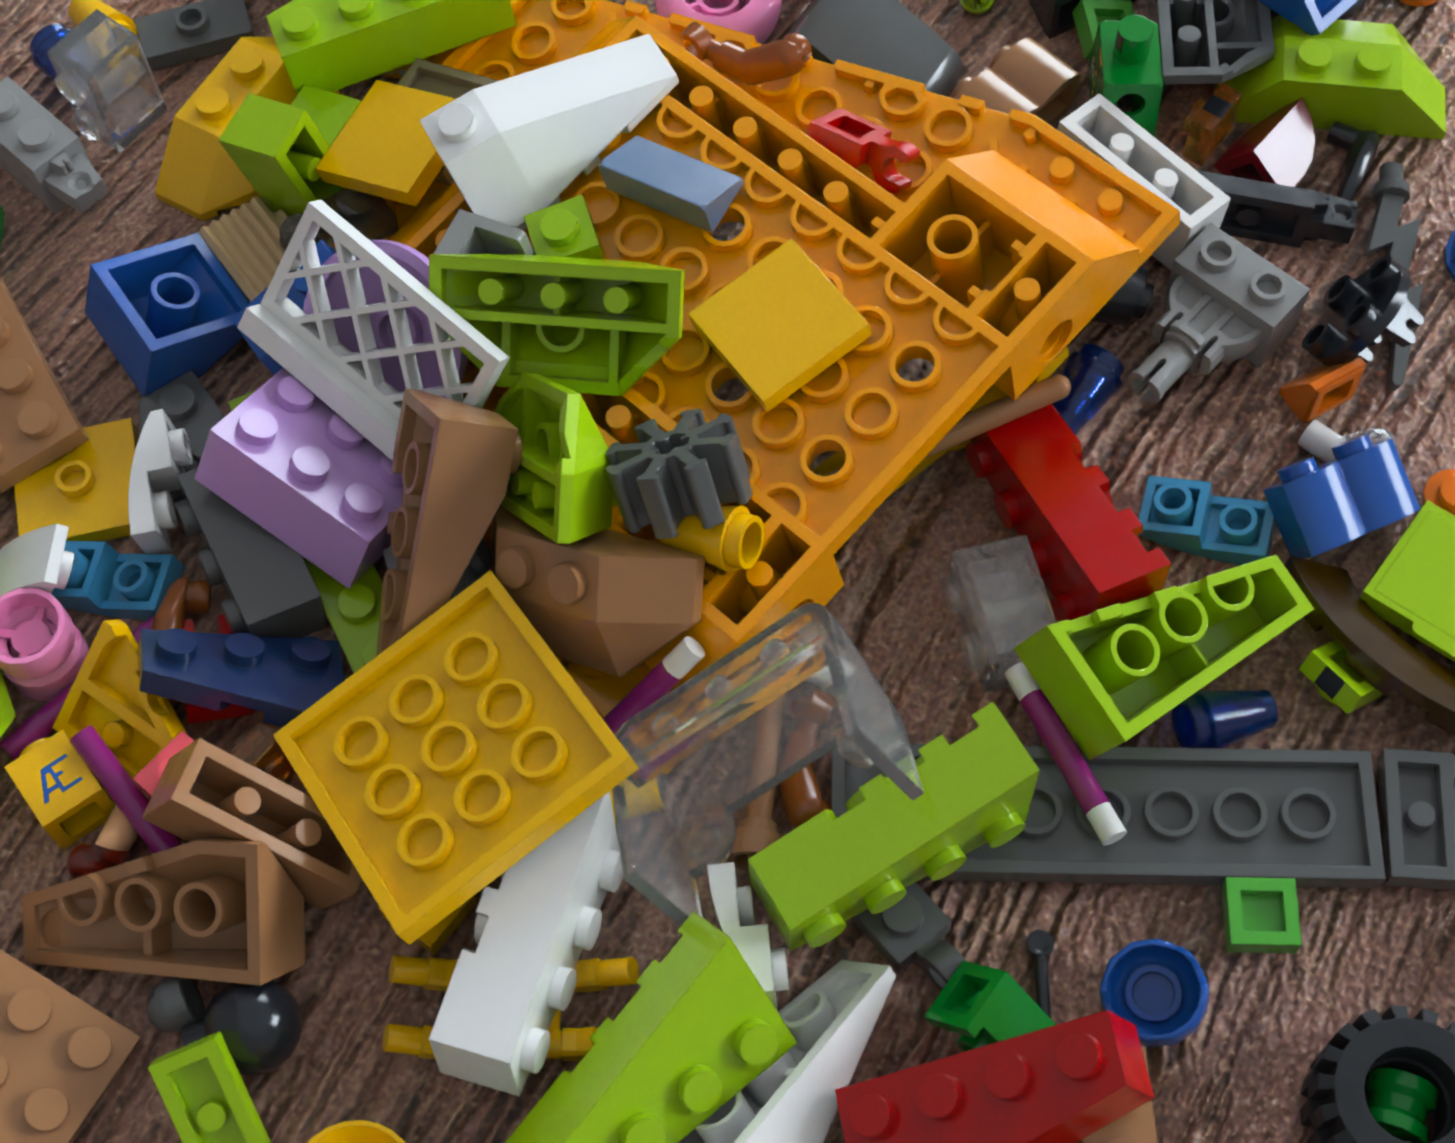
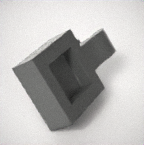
M916 882L906 887V895L889 909L878 914H871L869 909H866L854 916V923L899 973L913 961H916L940 991H942L961 962L966 961L954 946L941 939L951 931L952 921Z

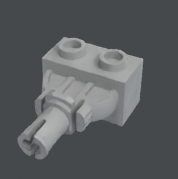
M1210 223L1173 262L1163 299L1165 303L1164 315L1152 328V337L1160 345L1137 369L1129 374L1128 384L1130 388L1139 396L1149 386L1151 389L1145 394L1144 400L1154 404L1161 400L1164 393L1185 372L1192 373L1198 367L1201 359L1199 372L1203 375L1209 374L1220 362L1233 361L1245 357L1260 368L1295 331L1310 289Z

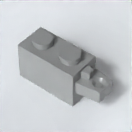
M7 76L1 80L0 166L54 214L67 204L81 213L91 208L95 201L101 200L109 192L103 179L93 168L80 138L11 78Z

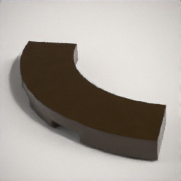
M1291 555L1284 566L1314 608L1313 611L1304 616L1314 631H1321L1324 627L1349 653L1344 659V663L1385 696L1394 689L1415 704L1429 711L1424 720L1455 734V671L1448 669L1418 651L1384 623L1366 601L1360 598L1361 595L1346 569Z

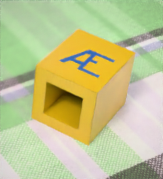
M63 729L51 737L34 741L21 752L19 758L4 768L42 827L62 850H65L106 823L115 803L69 742L70 738Z

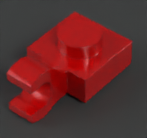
M843 108L810 121L807 131L809 137L854 168L867 164L872 170L876 183L889 193H900L911 187L912 180L900 175L896 171L894 159L908 164L919 158L921 151L914 144L907 141L890 139L891 130Z

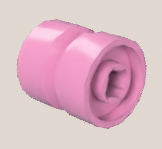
M19 588L0 597V668L12 685L23 696L35 701H50L76 679L89 651V646L79 629L73 624L72 619L62 604L51 593L38 588Z

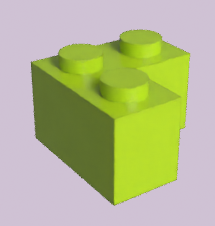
M306 84L303 85L291 105L249 93L218 141L271 211L276 212L281 209L287 216L300 220L308 202L320 199L335 211L338 207V200L345 196L349 189L324 182L315 168L361 101Z

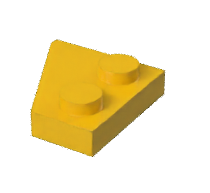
M120 619L104 620L52 728L57 732L63 729L71 739L75 734L92 725L133 779L181 731H184L186 734L187 732L168 698L139 691L138 644L127 624Z

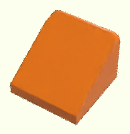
M1357 357L1337 365L1326 366L1323 364L1281 386L1278 390L1279 395L1302 423L1305 421L1309 422L1352 399L1365 370L1366 363L1361 357Z

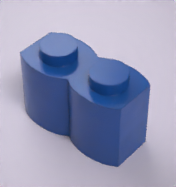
M1364 434L1332 447L1335 459L1320 466H1317L1314 457H1310L1277 471L1281 482L1263 491L1290 556L1303 559L1317 556L1421 510L1392 438L1372 443L1369 435Z

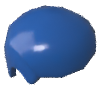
M1160 939L1135 941L1129 943L1109 959L1100 983V999L1104 1011L1109 1010L1136 1025L1141 1045L1147 1048L1173 1046L1197 1031L1207 1013L1209 985L1196 958L1185 948L1175 946L1170 942Z

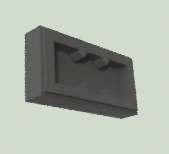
M204 0L134 18L149 72L231 50L241 37H255L244 0Z

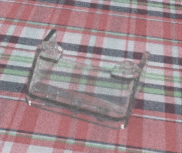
M808 603L794 609L627 720L615 734L639 767L638 770L612 789L623 878L680 926L693 911L702 917L696 879L708 872L707 865L724 863L729 857L736 835L733 813L836 747H838L840 755L855 768L867 769L877 766L912 801L924 794L904 722L841 623L819 603Z

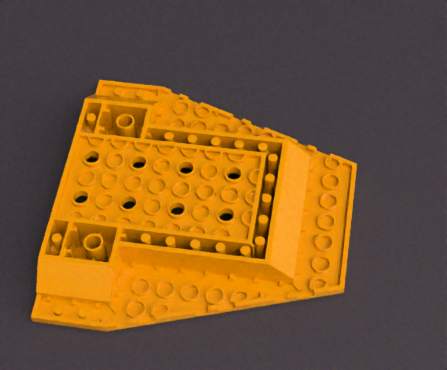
M510 0L516 26L459 46L440 65L500 81L650 34L677 74L679 83L631 132L619 133L599 154L600 160L602 161L606 156L637 135L737 175L744 182L717 225L719 227L726 222H739L744 225L742 232L736 238L729 241L716 240L713 238V233L608 190L598 166L588 176L581 172L559 195L562 202L583 195L605 256L602 259L644 262L685 270L682 338L624 395L610 396L580 393L606 445L609 448L615 442H620L621 444L639 443L634 428L651 419L656 420L658 427L662 431H671L680 421V413L684 410L701 409L706 423L717 419L718 415L726 413L734 420L751 477L749 483L753 495L748 503L740 505L737 502L721 503V506H745L752 515L759 516L764 524V543L756 564L747 570L739 568L733 573H728L705 562L701 621L687 632L681 633L666 647L629 674L616 677L557 657L600 716L604 718L686 636L694 638L701 644L705 651V656L623 736L663 773L668 775L844 586L834 558V554L992 385L1016 401L1180 225V210L1031 113L1013 108L1010 114L986 108L985 101L962 94L960 99L957 100L926 91L924 83L839 59L836 60L835 64L813 59L812 52H810L811 56L803 65L801 72L775 81L758 85H747L715 69L712 61L708 59L701 61L685 50L692 43L682 40L680 33L692 22H698L705 27L713 39L721 43L729 41L747 50L763 45L756 42L754 35L672 12L669 18L650 13L647 5L626 0L624 5L607 0ZM843 108L891 130L890 139L907 141L914 144L921 151L919 158L908 164L894 159L896 171L900 175L912 180L911 187L900 193H889L876 183L872 170L867 164L854 168L809 137L807 131L810 121ZM434 180L416 207L349 189L345 194L355 213L361 214L367 219L368 228L363 234L369 240L399 242L416 249L428 258L430 254L435 252L458 210L462 209L472 213L454 181L449 185ZM337 207L335 212L338 213L342 218H344L343 214ZM320 227L314 239L315 244L322 239L336 250L333 237ZM528 229L524 230V232L527 234L530 243L533 247ZM792 238L869 323L872 335L768 412L749 390L735 401L720 400L716 397L719 387L727 380L738 377L693 326L688 313ZM468 358L460 384L474 382L480 372V369ZM912 359H925L934 365L930 375L920 381H907L898 375L902 365ZM494 385L482 408L494 412L499 399L510 387ZM463 393L464 399L468 393ZM834 451L846 458L843 467L833 475L819 476L810 471L811 463L821 453ZM618 504L612 507L611 527L608 529L661 543L659 539L655 538L651 524L640 528V531L637 533H631L625 527ZM493 519L483 536L490 553H492Z

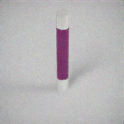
M686 636L603 718L618 740L705 656V651L698 641Z
M1023 662L1013 665L1005 672L1004 676L1103 846H1107L1117 842L1127 834L1118 815L1059 715Z

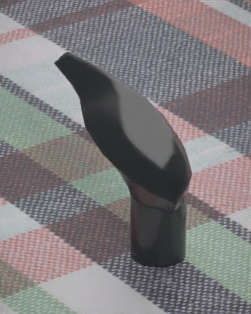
M1336 121L1328 133L1327 143L1349 151L1342 167L1343 178L1338 187L1336 197L1351 201L1374 159L1380 143L1377 130L1362 131Z

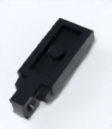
M1198 170L1201 175L1231 198L1220 229L1230 236L1301 248L1302 242L1305 240L1322 239L1349 244L1356 226L1357 202L1327 195L1320 191L1316 193L1314 190Z

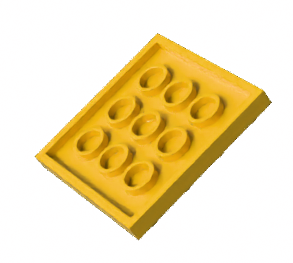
M491 570L273 734L394 931L409 945L639 769L638 765Z

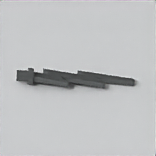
M1387 162L1380 166L1379 182L1373 188V199L1377 206L1363 257L1388 248L1386 256H1392L1406 270H1409L1421 219L1397 227L1402 206L1410 199V185L1404 180L1403 165L1398 162ZM1424 283L1408 291L1407 299L1417 310H1419ZM1407 327L1409 330H1411V331L1414 333V329H1415V328L1410 329L1409 327ZM1392 340L1390 343L1387 388L1391 391H1396L1404 383L1411 345L1401 347Z

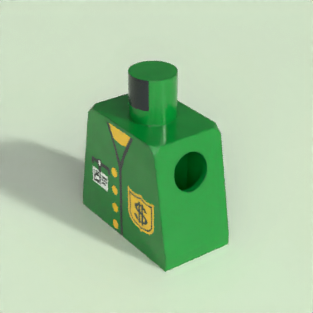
M1129 15L1121 21H1103L1098 24L1087 69L1089 100L1100 93L1116 106L1117 101L1122 96L1130 94L1128 103H1133L1131 112L1124 113L1154 136L1163 90L1158 24L1141 15Z

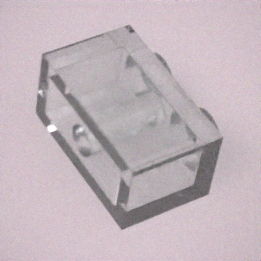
M98 9L47 52L57 73V77L54 79L55 85L62 95L69 100L75 112L71 117L74 125L87 139L94 143L101 140L121 153L167 111L138 36Z
M1020 535L951 552L948 577L941 578V590L947 612L950 616L959 614L965 632L959 635V645L964 665L968 672H978L984 692L1009 687L1010 684L1004 676L1005 672L1013 665L1022 662L1013 648L1045 626L1057 623L1027 535Z

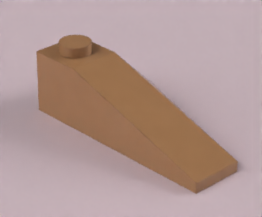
M405 388L392 465V474L402 475V505L397 508L396 512H388L387 534H391V549L393 556L397 558V568H389L383 577L376 656L449 601L507 492L510 474L514 475L519 468L522 456V443L519 435H517L518 428L499 413L424 391Z
M201 838L22 895L24 963L250 985H263L305 965L304 897L265 842Z

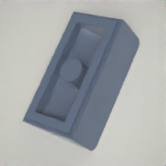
M637 135L606 156L598 166L608 190L711 233L714 232L744 184L743 179L737 175Z

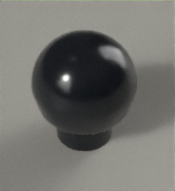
M274 980L263 985L230 983L215 994L206 1008L205 1017L182 1027L183 1045L186 1046L221 1031L227 1048L241 1075L251 1076L271 1072L284 1064L295 1051L302 1032L301 1012L293 995L283 985Z

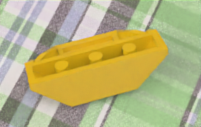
M274 36L241 37L174 115L155 189L158 200L201 221H206L217 216L218 210L240 206L243 202H250L253 197H260L218 139L249 93L289 105L296 98L297 94L281 58Z

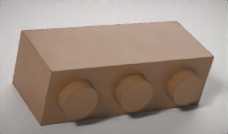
M198 738L169 759L142 816V819L187 842L201 838L265 842L303 895L304 901L321 910L356 894L362 879L311 796L201 738Z

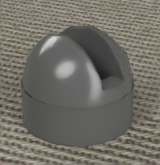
M165 978L151 988L147 997L146 1013L149 1022L160 1031L166 1033L181 1032L183 1026L205 1017L204 1002L193 979Z

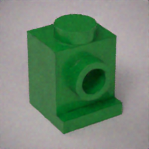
M967 961L961 962L924 1015V1018L932 1026L958 1033L960 1036L956 1043L963 1052L1056 1025L1007 971Z

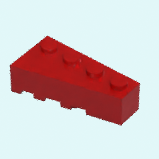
M1053 404L971 438V442L966 445L969 463L977 477H986L995 492V507L1002 523L1008 529L1014 527L1024 544L1022 547L1024 560L1030 573L1036 580L1043 578L1053 595L1052 608L1058 622L1066 619L1070 621L1089 615L1098 609L1118 603L1120 605L1163 590L1171 562L1160 547L1147 552L1140 543L1138 535L1143 533L1142 523L1130 507L1119 512L1114 508L1110 494L1109 479L1098 464L1088 467L1083 466L1081 463V442Z
M1109 1010L835 1090L845 1143H1077L1154 1099L1136 1025Z

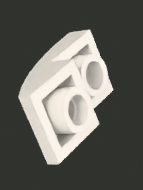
M163 409L150 411L135 448L130 472L128 491L130 536L145 554L172 551L168 529L177 527V516L170 492L180 490L177 475L185 472L184 466L192 465L193 463L192 450L186 430L184 428L176 429Z
M60 524L41 527L13 539L0 549V597L19 588H38L52 593L54 588L64 590L74 561V553L64 550L69 527Z
M734 862L707 865L718 929L732 939L777 1010L776 991L789 990L785 947L771 948L768 924L755 925L751 886L738 887Z

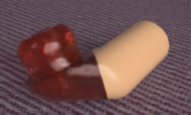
M116 803L94 845L81 843L71 851L67 867L72 878L75 879L121 864L139 834Z

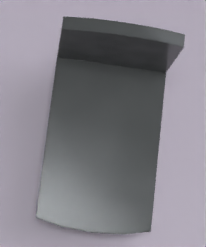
M812 0L786 33V35L790 33L803 35L811 45L813 59L830 64H835L836 60L839 59L924 83L926 91L947 97L954 90L962 70V61L958 53L898 0Z

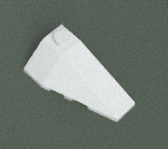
M646 34L472 89L419 121L472 213L524 231L527 229L524 219L525 215L562 202L559 195L581 172L588 176L601 163L599 154L619 133L631 132L679 83V79L650 34Z
M842 959L784 1006L778 1013L797 1041V1044L679 1143H823L838 1110L835 1090L848 1086L896 978L892 968L889 965Z

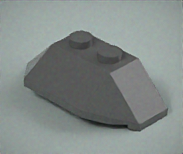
M1148 0V18L1158 24L1163 85L1222 84L1274 57L1275 47L1270 8L1258 0Z

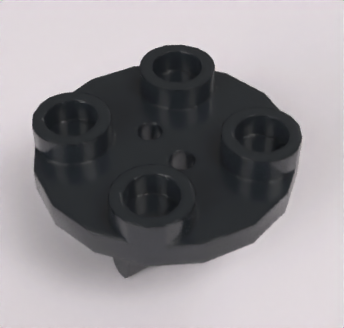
M1387 255L1380 258L1369 270L1359 275L1356 279L1349 275L1340 277L1325 293L1323 303L1328 308L1323 313L1319 322L1304 337L1302 348L1320 363L1332 366L1357 357H1361L1365 363L1372 361L1373 353L1367 346L1371 347L1382 341L1380 334L1401 347L1415 343L1416 337L1407 327L1413 329L1423 325L1424 317L1407 299L1411 284L1409 271L1392 256Z

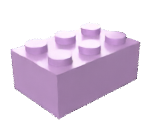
M284 367L210 429L194 477L199 483L348 589L383 556L382 550L391 546V534H387L388 512H396L397 508L402 505L403 496L402 475L392 474L393 461Z

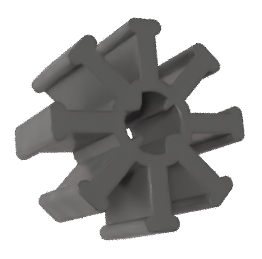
M701 409L684 410L680 413V421L671 431H662L658 427L656 420L651 419L634 428L639 443L621 444L620 442H615L611 444L606 451L610 464L606 471L627 530L631 533H637L640 531V528L651 524L656 539H671L678 536L677 529L685 516L694 514L701 520L703 529H709L725 521L721 503L738 502L740 505L748 503L753 495L749 483L751 477L734 420L731 416L723 413L718 415L717 419L706 423Z

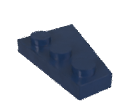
M141 629L138 646L139 691L216 711L226 709L231 704L265 712L264 723L279 727L287 725L292 719L296 718L345 681L339 641L321 640L316 637L256 636L250 633L188 632L183 629Z

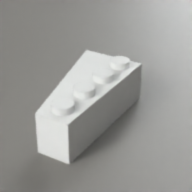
M610 791L502 874L499 889L487 886L484 888L476 909L477 916L474 926V939L478 944L476 951L470 949L461 950L429 1037L440 1073L520 1096L529 1073L537 1074L541 1070L550 1045L549 1026L556 1010L564 1011L572 999L577 979V973L574 968L582 950L590 951L593 948L601 928V905L607 891H617L625 872L626 853L621 852L619 848Z

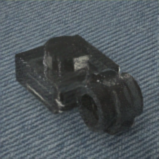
M346 188L322 200L369 240H382L399 230L396 214L382 197ZM303 213L291 215L282 223L279 229V244L284 253ZM320 227L314 239L315 244L321 239L328 245L333 243V237Z

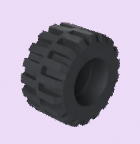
M1390 1006L1381 1017L1376 1009L1361 1014L1352 1025L1349 1022L1344 1025L1310 1065L1312 1071L1303 1080L1300 1095L1307 1097L1308 1101L1299 1110L1301 1126H1312L1314 1133L1306 1140V1143H1410L1386 1132L1370 1113L1365 1099L1366 1075L1377 1067L1404 1070L1431 1082L1439 1090L1440 1094L1437 1109L1434 1111L1435 1134L1431 1143H1455V1022L1453 1021L1444 1029L1436 1025L1439 1013L1422 1008L1412 1019L1409 1018L1407 1006Z

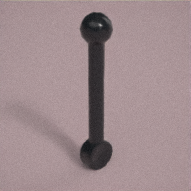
M1035 930L1028 936L1025 948L1028 955L1034 959L1036 1003L1051 1018L1048 958L1054 949V939L1047 931Z

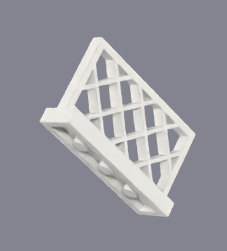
M321 199L308 202L261 303L247 307L237 326L240 331L392 461L404 391L398 392L384 380L379 358L399 357L406 388L438 396L446 395L448 399L479 408L483 407L510 358ZM320 227L333 237L339 263L320 265L314 240ZM369 267L380 276L386 302L366 304L358 268ZM341 271L349 308L331 310L323 274ZM295 278H306L314 313L306 314L287 298ZM416 306L428 316L433 341L413 344L405 308ZM388 310L396 346L377 349L369 313ZM352 316L360 352L352 353L338 341L333 319ZM464 346L484 365L474 382L460 384L453 348ZM435 350L443 386L423 388L416 353ZM463 393H468L464 399Z

